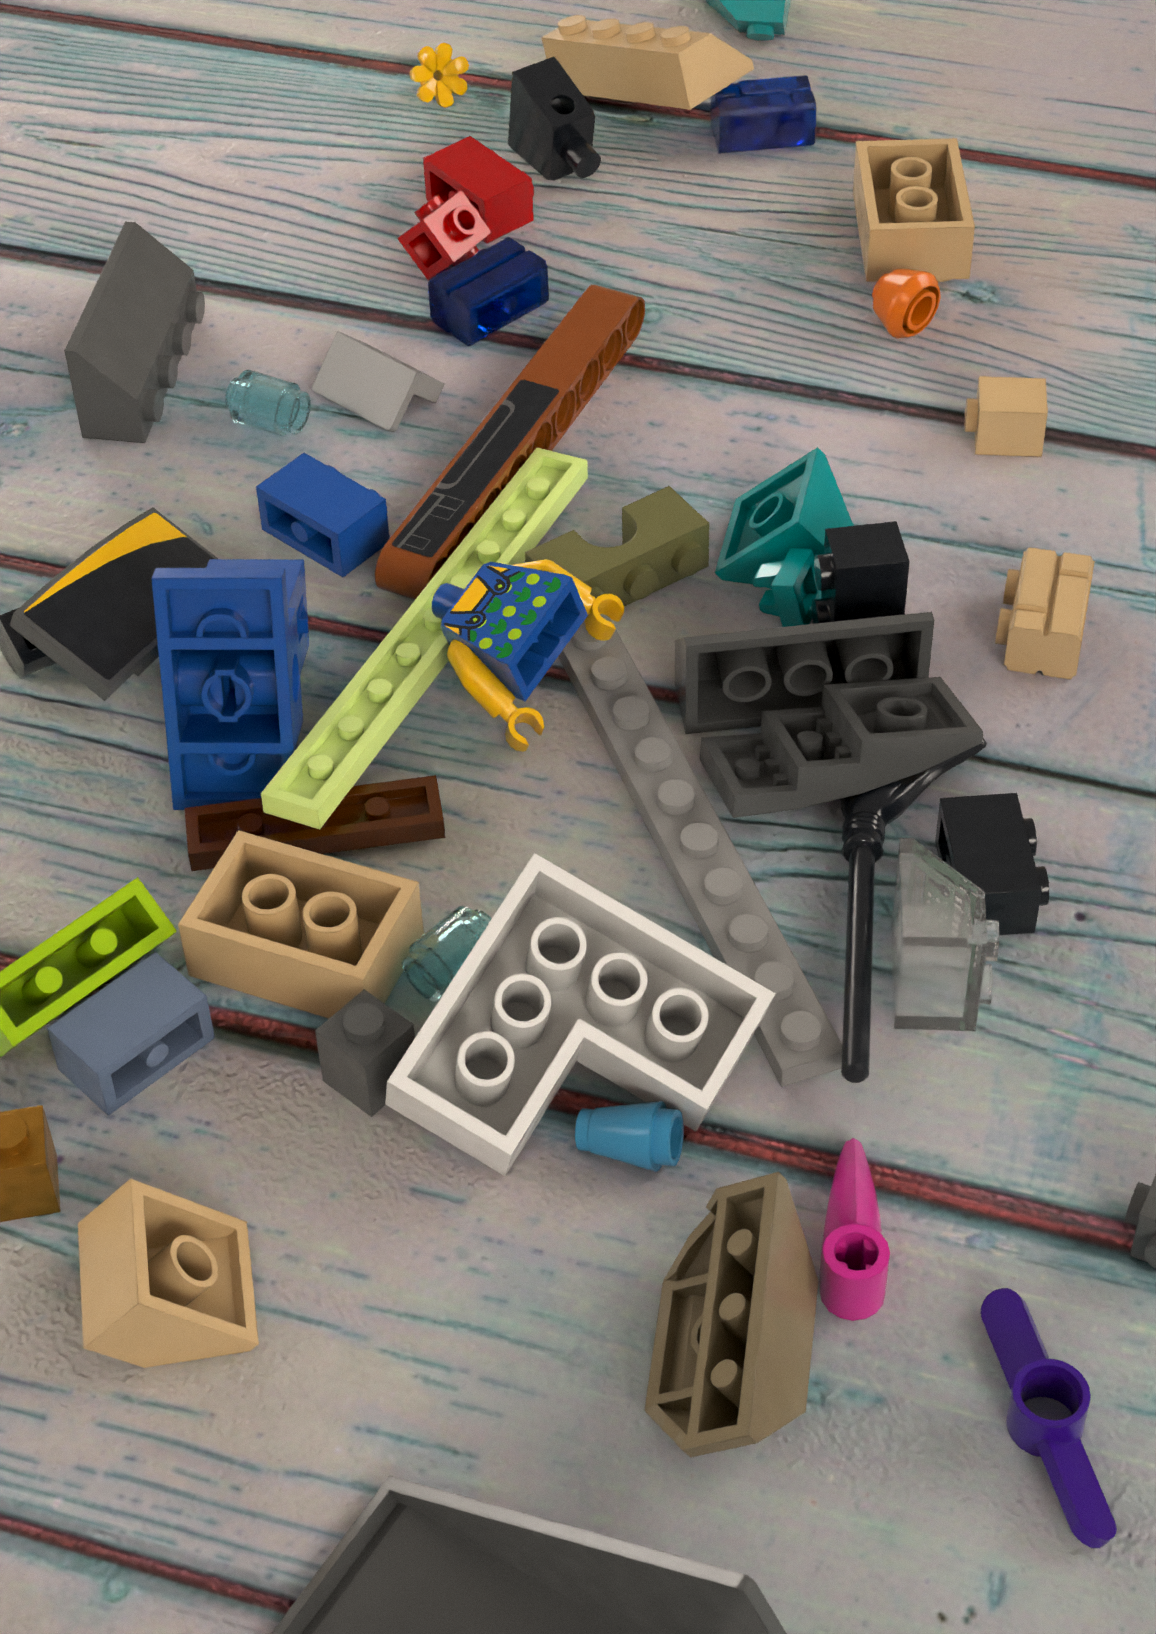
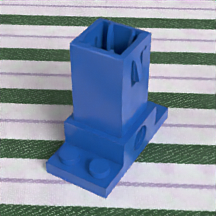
M209 559L206 568H156L152 576V589L173 810H185L184 808L261 798L262 791L297 749V742L303 724L300 674L309 647L304 560Z

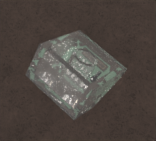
M900 838L891 920L894 1029L975 1031L979 1004L990 1005L992 1000V965L985 964V961H997L998 920H986L985 892L915 839Z

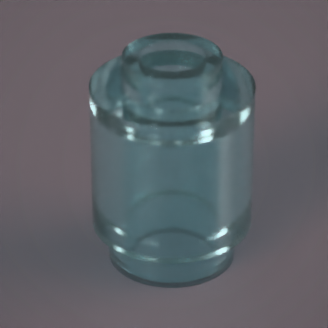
M250 369L243 371L239 377L234 378L230 382L225 396L226 406L229 408L231 419L234 422L279 436H285L288 433H300L308 420L311 407L309 394L301 391L298 384Z
M459 906L411 944L409 949L410 955L403 960L402 967L414 989L430 1001L440 1000L492 918L481 910H472L465 906Z

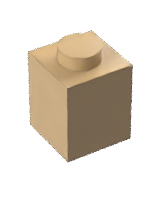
M979 376L977 398L966 399L964 422L965 432H974L975 455L1042 457L1048 415L1046 378Z

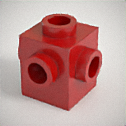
M461 190L445 202L438 194L416 210L414 213L420 221L397 239L426 279L429 280L451 264L456 271H459L481 254L476 245L492 232L481 218L478 210L470 203Z

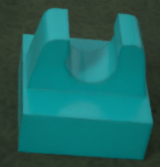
M790 548L783 561L761 564L752 580L753 587L771 589L765 591L759 603L761 612L779 616L782 627L810 624L812 620V600L821 599V591L818 590L815 579L812 549Z

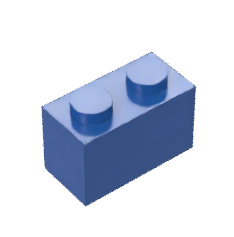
M302 453L256 486L262 530L342 578L382 549L390 539L386 499L375 490L362 486L341 474L334 467L325 465L306 453Z

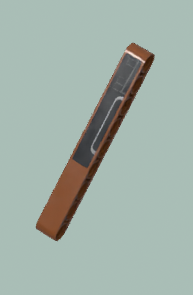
M591 284L384 545L375 569V582L378 588L415 600L536 448L549 451L554 449L639 335L645 316V301L642 297Z

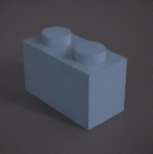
M154 952L134 967L122 971L113 982L80 1005L68 1009L56 1022L47 1027L58 1070L108 1116L215 1038L207 996L157 952Z

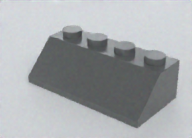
M125 221L64 350L82 438L145 443L153 423L159 422L162 418L164 397L168 388L175 387L180 359L182 355L187 356L189 354L191 333L195 324H200L204 317V295L202 292H197L194 270L136 222Z
M932 612L676 639L675 688L685 734L759 727L762 721V711L821 707L823 685L929 678L935 621Z

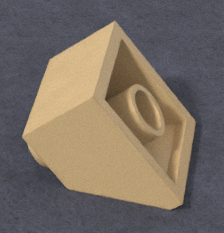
M130 1178L78 1222L84 1349L147 1368L250 1352L259 1345L247 1221Z

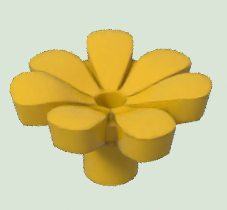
M441 43L436 47L435 51L432 47L425 46L417 53L421 66H415L410 70V78L412 81L420 82L421 84L416 94L419 100L429 103L435 97L437 104L446 108L454 103L452 93L463 95L467 91V82L459 78V74L465 73L469 69L468 61L463 56L452 60L453 50L451 45Z

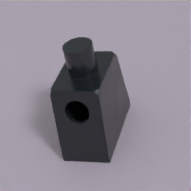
M551 57L513 71L508 145L547 180H556L575 173L580 178L592 175L601 163L600 155L592 148L595 114L590 104L555 57Z

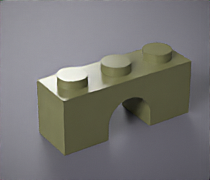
M667 486L622 507V545L616 547L595 546L586 542L575 530H572L526 551L525 562L544 559L553 561L592 588L590 594L595 598L602 594H613L622 600L625 607L709 566V522L676 491Z

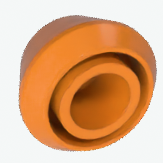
M899 268L879 278L872 292L873 310L891 336L895 338L915 336L931 322L938 309L941 297L936 277L927 271Z

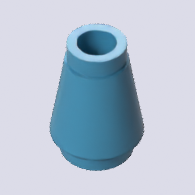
M663 1101L599 1107L595 1109L582 1108L578 1114L575 1126V1143L579 1151H590L592 1154L658 1172L662 1165L676 1166L681 1155L684 1137L683 1116L679 1109H668Z

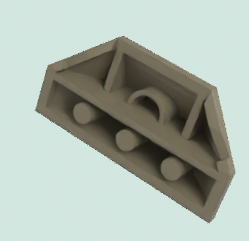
M779 1171L716 1188L706 1205L710 1213L689 1235L662 1283L644 1411L690 1458L757 1444L806 1412L819 1280L787 1180Z

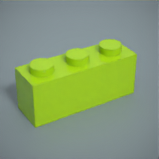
M138 877L0 971V1058L118 976L122 971L152 952L177 932Z

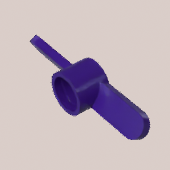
M996 1289L984 1299L981 1306V1318L1011 1390L1006 1418L1010 1437L1023 1451L1042 1458L1068 1525L1075 1537L1088 1547L1102 1548L1115 1536L1116 1523L1081 1442L1091 1398L1088 1383L1084 1376L1072 1365L1049 1358L1024 1299L1012 1289ZM1036 1397L1051 1398L1065 1405L1072 1415L1061 1420L1044 1419L1032 1413L1025 1406L1024 1402Z

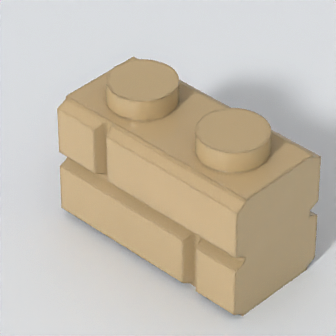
M1028 547L1023 552L1020 570L1008 569L1003 604L1013 605V609H1000L995 644L1007 645L1004 661L1007 670L1035 674L1039 670L1042 671L1044 676L1070 680L1076 676L1095 563L1091 556L1064 552L1062 556H1057L1056 551Z

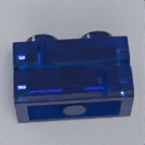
M808 76L739 81L738 83L728 85L711 96L710 120L718 153L814 145L817 109Z
M510 237L487 249H481L473 257L449 270L441 271L428 282L430 317L434 324L448 333L452 331L455 338L469 347L484 339L488 334L498 331L547 303L549 300V285L546 261L530 250L525 251L523 245Z

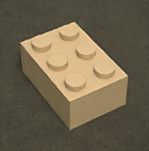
M957 138L856 141L853 198L866 282H877L884 274L891 273L899 268L930 272L936 277L937 282H945L951 279H970L975 225Z
M239 830L178 923L188 976L325 1018L332 1017L364 989L385 1004L424 935L419 882Z

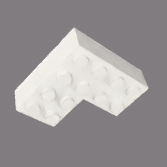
M534 853L388 1079L385 1105L504 1176L507 1175L576 1061L645 1102L663 1101L668 1109H679L683 1116V1124L697 1131L761 1023L776 993Z

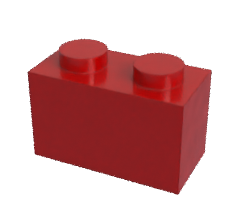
M468 136L423 158L426 200L430 201L439 194L445 202L462 190L492 232L482 240L486 244L534 221V186L532 178L473 137Z

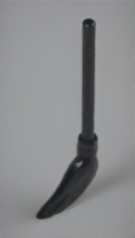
M984 738L981 744L923 772L862 794L841 799V810L845 818L842 826V841L844 844L841 852L844 859L849 862L841 1074L849 1082L859 1083L869 1076L875 863L881 859L884 852L885 827L901 816L939 776L985 748L987 743Z

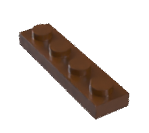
M436 775L353 786L320 830L264 813L262 798L184 808L191 871L214 869L238 830L320 854L445 838L444 818Z

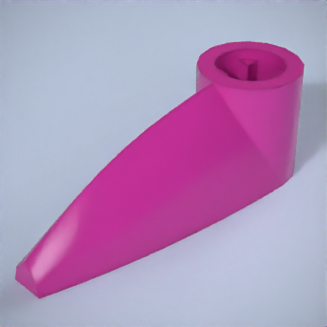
M855 1138L846 1141L842 1147L831 1186L823 1232L819 1285L821 1301L828 1311L839 1318L851 1321L866 1319L876 1314L882 1307L886 1294L890 1259L888 1242L882 1236L880 1212L870 1167L861 1142Z

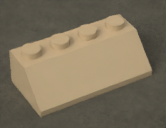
M573 15L560 20L558 28L541 37L546 59L555 57L582 95L691 110L754 70L753 61L749 57L713 34L689 31L687 26H675L667 29L654 27V24L651 22L630 25L621 24L615 18L593 21L586 20L584 15Z

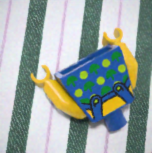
M547 559L513 565L496 562L486 563L481 566L465 589L445 583L437 589L432 600V612L435 617L442 619L440 628L449 644L447 658L461 684L492 718L498 715L502 717L507 723L505 729L507 743L511 748L522 752L527 750L529 744L515 730V725L527 723L541 736L544 722L541 714L535 709L528 707L518 709L513 703L514 699L517 698L522 701L528 699L584 620L589 635L595 639L605 641L613 636L616 628L611 621L604 619L600 614L607 615L616 622H619L624 614V605L619 597L613 594H602L595 598L590 594L592 590L590 586Z

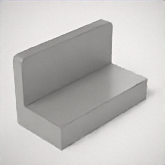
M337 331L312 385V390L383 429L395 432L413 394L436 403L445 383L365 342Z

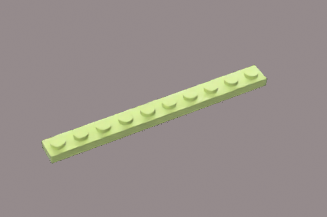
M536 448L262 791L261 798L264 813L319 830L449 661L447 658L449 644L440 628L442 619L435 617L432 612V600L437 589L445 583L465 589L481 566L489 562L508 565L524 563L525 552L537 546L588 479L586 459L541 448Z

